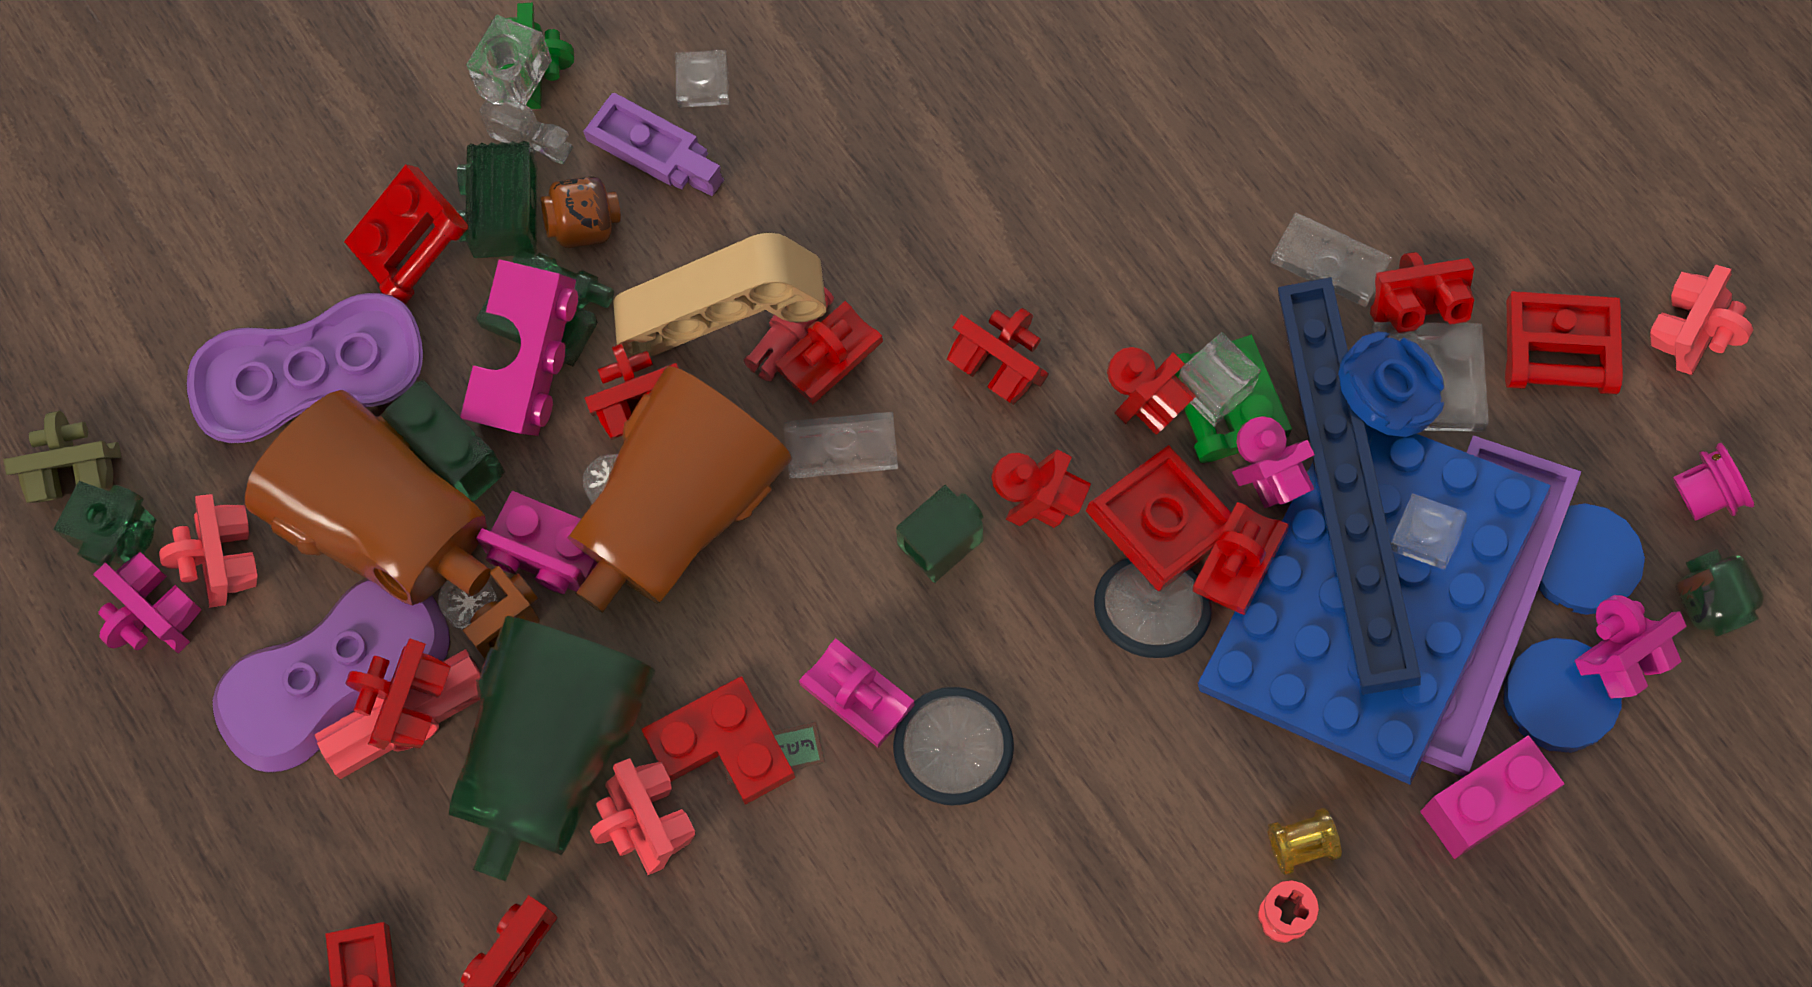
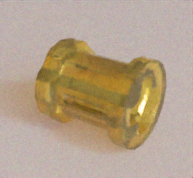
M1325 808L1315 810L1314 817L1285 826H1281L1278 822L1268 824L1267 832L1270 846L1277 865L1284 875L1293 873L1296 865L1327 857L1331 861L1342 857L1341 844L1335 824Z

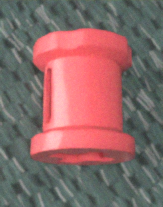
M1293 880L1280 882L1270 890L1259 906L1258 919L1262 924L1263 932L1273 941L1288 943L1293 939L1303 937L1317 920L1319 911L1318 901L1313 891L1303 883ZM1286 900L1296 904L1294 914L1297 917L1290 924H1285L1280 920L1282 910L1279 907Z

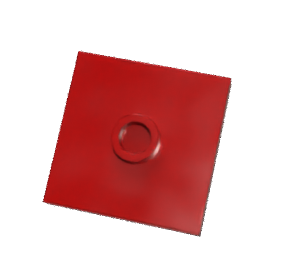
M1169 445L1089 502L1086 509L1088 515L1158 592L1211 553L1232 513Z

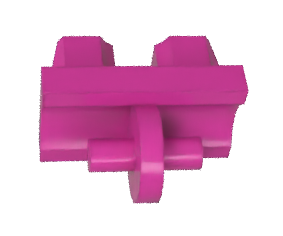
M1261 416L1248 420L1240 428L1236 442L1238 451L1251 464L1232 471V474L1238 486L1253 483L1264 508L1278 503H1287L1315 489L1302 464V461L1315 454L1308 440L1286 446L1287 438L1282 426L1272 418Z
M139 552L117 571L105 562L93 574L125 605L118 610L112 603H106L98 612L106 621L100 630L99 637L109 648L114 649L129 643L135 650L142 649L148 642V638L141 632L144 625L178 654L190 643L182 632L191 624L202 609L176 585L156 604L152 605L146 600L145 597L167 576L144 554Z
M1621 595L1608 597L1599 604L1596 610L1598 624L1596 631L1603 640L1574 660L1580 675L1600 674L1611 699L1632 697L1639 694L1648 687L1644 675L1664 673L1682 662L1672 639L1674 635L1687 627L1680 611L1671 612L1660 621H1652L1644 617L1645 609L1640 602L1632 601Z
M836 638L828 646L818 662L799 680L800 686L877 748L882 745L915 705L912 698Z

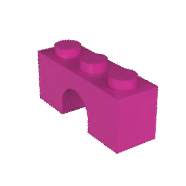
M498 259L486 312L505 317L513 322L519 331L521 346L516 359L505 368L494 370L473 365L460 416L461 419L519 434L539 436L540 428L547 424L552 412L553 399L549 395L553 374L559 373L565 358V344L561 341L566 321L572 320L578 305V292L574 290L576 279Z

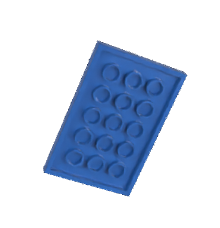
M1364 422L1420 671L1421 685L1365 695L1361 693L1314 464L1312 462L1307 474L1315 489L1293 499L1282 520V522L1289 524L1285 538L1245 615L1234 612L1198 682L1200 692L1411 785L1550 495L1551 485L1419 434L1408 437L1386 435Z

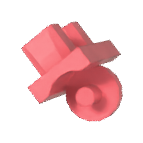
M1715 264L1709 277L1681 272L1674 285L1671 300L1672 306L1690 311L1687 319L1662 312L1654 322L1650 332L1651 346L1676 356L1677 371L1693 375L1708 344L1712 351L1724 353L1728 345L1742 346L1748 342L1752 335V324L1743 317L1747 309L1746 306L1739 301L1731 302L1732 293L1726 288V284L1732 275L1730 268Z
M212 494L195 496L197 512L194 514L197 540L191 539L188 526L174 528L172 530L174 542L160 549V562L166 568L179 569L180 580L184 583L193 582L198 579L196 566L202 564L209 608L225 606L227 593L243 591L257 585V569L253 552L223 556L221 543L248 540L249 527L245 505L214 506Z
M629 758L614 764L613 770L615 775L605 784L611 797H606L596 803L603 820L594 825L590 833L597 844L613 840L620 856L636 849L647 875L664 869L672 854L690 844L695 836V830L687 813L682 809L659 818L652 805V802L669 796L672 790L670 778L662 762L646 764L635 768Z

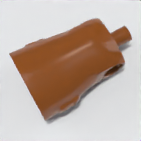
M667 366L651 392L643 394L629 420L625 421L623 427L624 443L597 499L567 537L576 547L597 562V565L575 594L601 613L604 612L624 583L654 603H660L693 558L733 522H739L752 516V511L772 491L771 484L792 461V456L788 449L764 426L715 389L679 368Z
M338 390L331 392L303 411L267 448L248 479L245 491L246 508L249 512L271 525L273 533L297 547L302 554L327 555L376 583L390 595L406 604L413 606L424 602L447 581L453 583L469 596H474L483 589L491 574L489 572L491 569L471 555L479 544L476 538L481 528L487 529L486 518L483 512L462 492L430 470L411 451L406 436L401 435L382 416L376 417L347 391Z

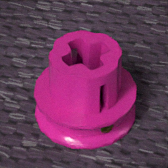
M1718 443L1715 447L1716 451L1710 454L1704 451L1699 452L1702 464L1673 477L1675 485L1695 521L1725 507L1732 516H1735L1738 512L1737 508L1743 505L1751 508L1755 507L1751 494L1737 466L1722 443Z

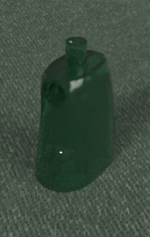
M512 616L504 617L494 647L489 648L481 675L476 679L478 697L482 701L465 763L451 797L448 815L488 830L473 870L506 882L521 842L562 856L576 830L592 787L615 748L620 747L629 739V733L643 708L641 700L656 673L655 669L626 654L577 636Z

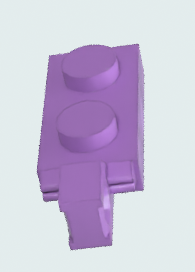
M612 93L583 131L588 142L670 186L673 185L683 189L688 182L693 188L713 196L724 181L720 173V165L706 158L708 155L707 149L698 144L695 135L616 93Z

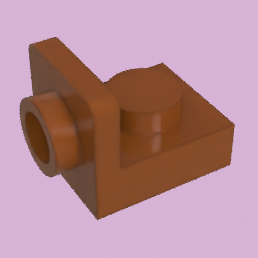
M499 565L489 573L506 597L500 602L493 601L482 606L472 616L471 624L463 629V632L487 662L540 622V619L531 607V604L538 600V597L519 573L509 579Z

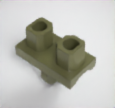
M60 410L49 412L44 418V429L29 432V441L33 448L48 445L50 450L3 459L6 475L19 476L20 486L27 503H40L63 498L58 470L71 467L74 470L78 494L113 489L111 460L122 458L119 442L106 444L105 441H97L73 446V440L88 437L86 423L69 424L66 416Z

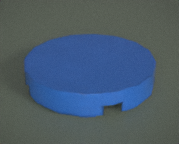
M1379 331L1362 336L1342 357L1338 372L1341 391L1352 411L1368 426L1386 435L1408 437L1422 432L1443 411L1444 401L1441 402L1440 392L1445 387L1442 375L1434 361L1416 343L1404 337L1398 341L1394 338H1388L1391 333Z
M1586 503L1569 506L1538 589L1546 599L1557 606L1560 603L1566 608L1573 609L1572 612L1584 615L1596 614L1599 604L1613 595H1621L1628 598L1642 579L1645 556L1639 536L1625 519L1608 508Z
M1551 638L1532 644L1515 659L1504 680V706L1509 717L1512 716L1514 723L1519 727L1518 731L1524 737L1529 735L1536 745L1548 751L1572 753L1595 744L1614 727L1622 708V698H1609L1600 674L1580 675L1574 660L1592 647L1573 639Z

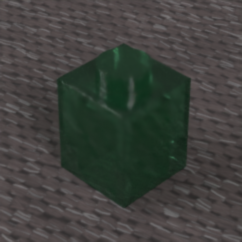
M944 485L896 527L897 545L936 583L983 541V522L981 520L984 516L970 497L964 493L957 497Z

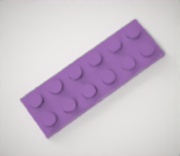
M1474 435L1466 453L1551 485L1550 495L1422 760L1463 777L1470 772L1581 475V471Z

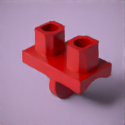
M1417 252L1404 253L1400 259L1399 269L1376 273V296L1374 304L1370 307V315L1375 324L1390 321L1398 333L1415 331L1424 324L1426 315L1438 313L1450 325L1468 322L1471 319L1474 305V297L1470 288L1475 268L1469 258L1424 265L1422 257Z
M844 301L822 322L815 321L808 328V334L775 362V368L813 405L883 342V338L876 329L864 322L855 310Z
M1024 308L1018 310L1011 318L999 310H996L991 315L989 323L1001 331L998 339L962 314L952 327L960 334L954 341L947 360L972 377H974L989 353L1001 360L1003 364L987 387L1013 405L1027 392L1032 383L1041 387L1049 375L1048 372L1014 350L1019 343L1033 352L1041 341V338L1028 330L1033 315Z
M622 343L612 347L617 362L597 370L603 384L621 377L624 378L625 382L584 398L590 414L598 416L601 425L611 440L623 436L624 423L626 420H629L632 414L628 403L642 398L643 394H649L666 368L664 367L635 378L634 372L650 367L653 363L647 350L627 358ZM677 363L669 365L671 367L678 368Z
M1129 347L1115 353L1108 363V380L1115 390L1129 397L1114 413L1125 424L1137 415L1155 435L1160 433L1196 397L1175 376L1185 363L1173 352L1156 370L1153 359L1142 349Z
M1058 449L1038 464L1028 455L1009 453L998 460L993 467L991 476L993 487L1001 497L1008 501L1020 502L1009 510L1006 520L1018 526H1022L1032 518H1036L1053 528L1061 524L1066 514L1072 517L1079 513L1091 483L1066 471L1072 457Z
M1237 502L1193 585V592L1245 615L1288 532L1289 524L1262 516L1248 506Z
M411 638L408 639L406 646L402 649L391 682L384 679L390 661L379 656H373L367 673L349 672L345 684L360 692L353 709L355 712L370 716L376 698L384 699L368 745L383 750L386 749L389 743L412 748H421L423 746L433 717L403 707L409 689L439 698L451 666L423 653L425 643Z

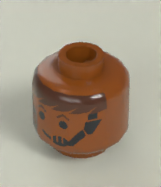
M594 176L555 181L550 186L548 195L541 196V210L546 235L548 238L555 237L557 242L565 248L607 242L611 235L612 223H619L621 221L619 200L616 192H606L601 179Z

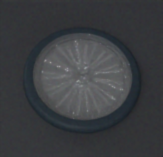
M1125 558L1110 567L1101 577L1095 590L1094 610L1101 629L1117 646L1142 657L1166 658L1186 652L1203 638L1212 618V601L1193 592V585L1198 574L1191 568L1163 590L1157 591L1128 558Z
M962 687L936 689L915 700L914 707L896 727L893 742V752L897 768L909 787L929 801L951 806L976 802L994 791L1006 777L1014 754L1013 733L1002 710L985 695Z

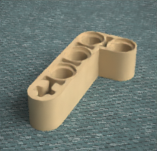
M762 233L748 237L618 294L613 300L617 345L622 343L627 357L646 350L650 357L764 310L789 322H808L823 316L826 312L820 258L788 237L777 233Z

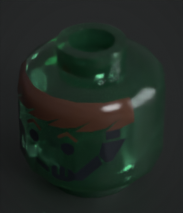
M1715 549L1686 562L1690 573L1678 580L1676 591L1695 628L1704 631L1712 629L1715 637L1759 619L1756 610L1764 604L1765 597L1744 557L1732 555L1722 558L1719 550Z

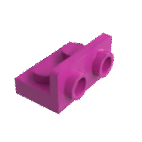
M511 491L492 530L488 531L481 528L476 538L487 554L485 559L495 567L499 565L503 571L515 574L518 568L537 575L535 577L537 583L559 594H565L567 589L577 591L597 565L596 561L586 555L567 538L581 520L580 518L514 491Z

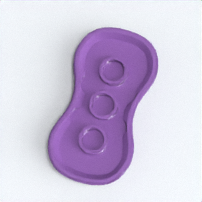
M365 293L340 301L311 321L283 329L237 328L225 331L208 340L197 350L191 359L187 375V393L190 408L199 427L208 436L227 443H245L272 433L289 420L301 414L317 400L338 390L349 392L365 407L383 405L404 394L414 384L420 374L423 349L419 328L412 313L402 301L390 295Z
M367 578L357 582L341 596L326 617L312 630L292 641L249 653L231 665L216 686L212 700L213 714L221 736L235 756L254 770L278 772L304 763L319 750L314 734L354 712L353 709L360 692L345 684L349 672L367 673L373 656H379L390 661L384 679L391 681L402 649L406 646L409 638L426 644L423 653L431 655L442 662L444 661L448 653L450 637L448 625L441 608L432 595L424 602L412 606L398 600Z

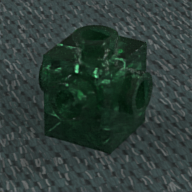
M79 481L53 530L73 547L78 548L77 555L84 560L100 567L105 562L110 566L112 561L123 565L139 552L143 554L149 548L153 540L154 525L157 520L141 505L144 498L137 493L118 485H113L111 490L107 491Z

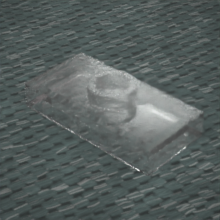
M1295 212L1275 248L1270 262L1309 281L1332 277L1336 294L1367 307L1376 291V273L1386 271L1392 257Z
M893 412L784 421L786 448L792 456V461L788 465L790 479L898 469Z

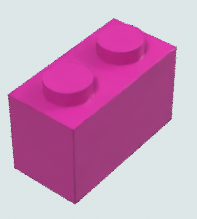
M1528 735L1435 795L1420 812L1455 860L1547 800L1565 783Z

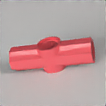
M466 649L443 661L451 666L439 698L409 689L403 707L433 717L425 741L438 731L440 722L491 694L484 677ZM376 698L370 716L353 712L314 734L323 757L340 780L391 750L399 752L412 748L389 743L386 749L383 750L368 745L384 699Z

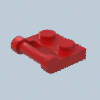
M405 164L345 239L344 243L380 284L379 289L381 293L393 296L406 305L415 294L413 289L415 284L451 240L458 241L468 229V224L418 167ZM433 223L435 227L398 271L396 267Z
M1511 291L1506 300L1507 363L1505 384L1507 388L1524 389L1527 384L1598 388L1600 394L1617 395L1620 392L1623 379L1620 298ZM1529 350L1600 355V366L1529 362Z

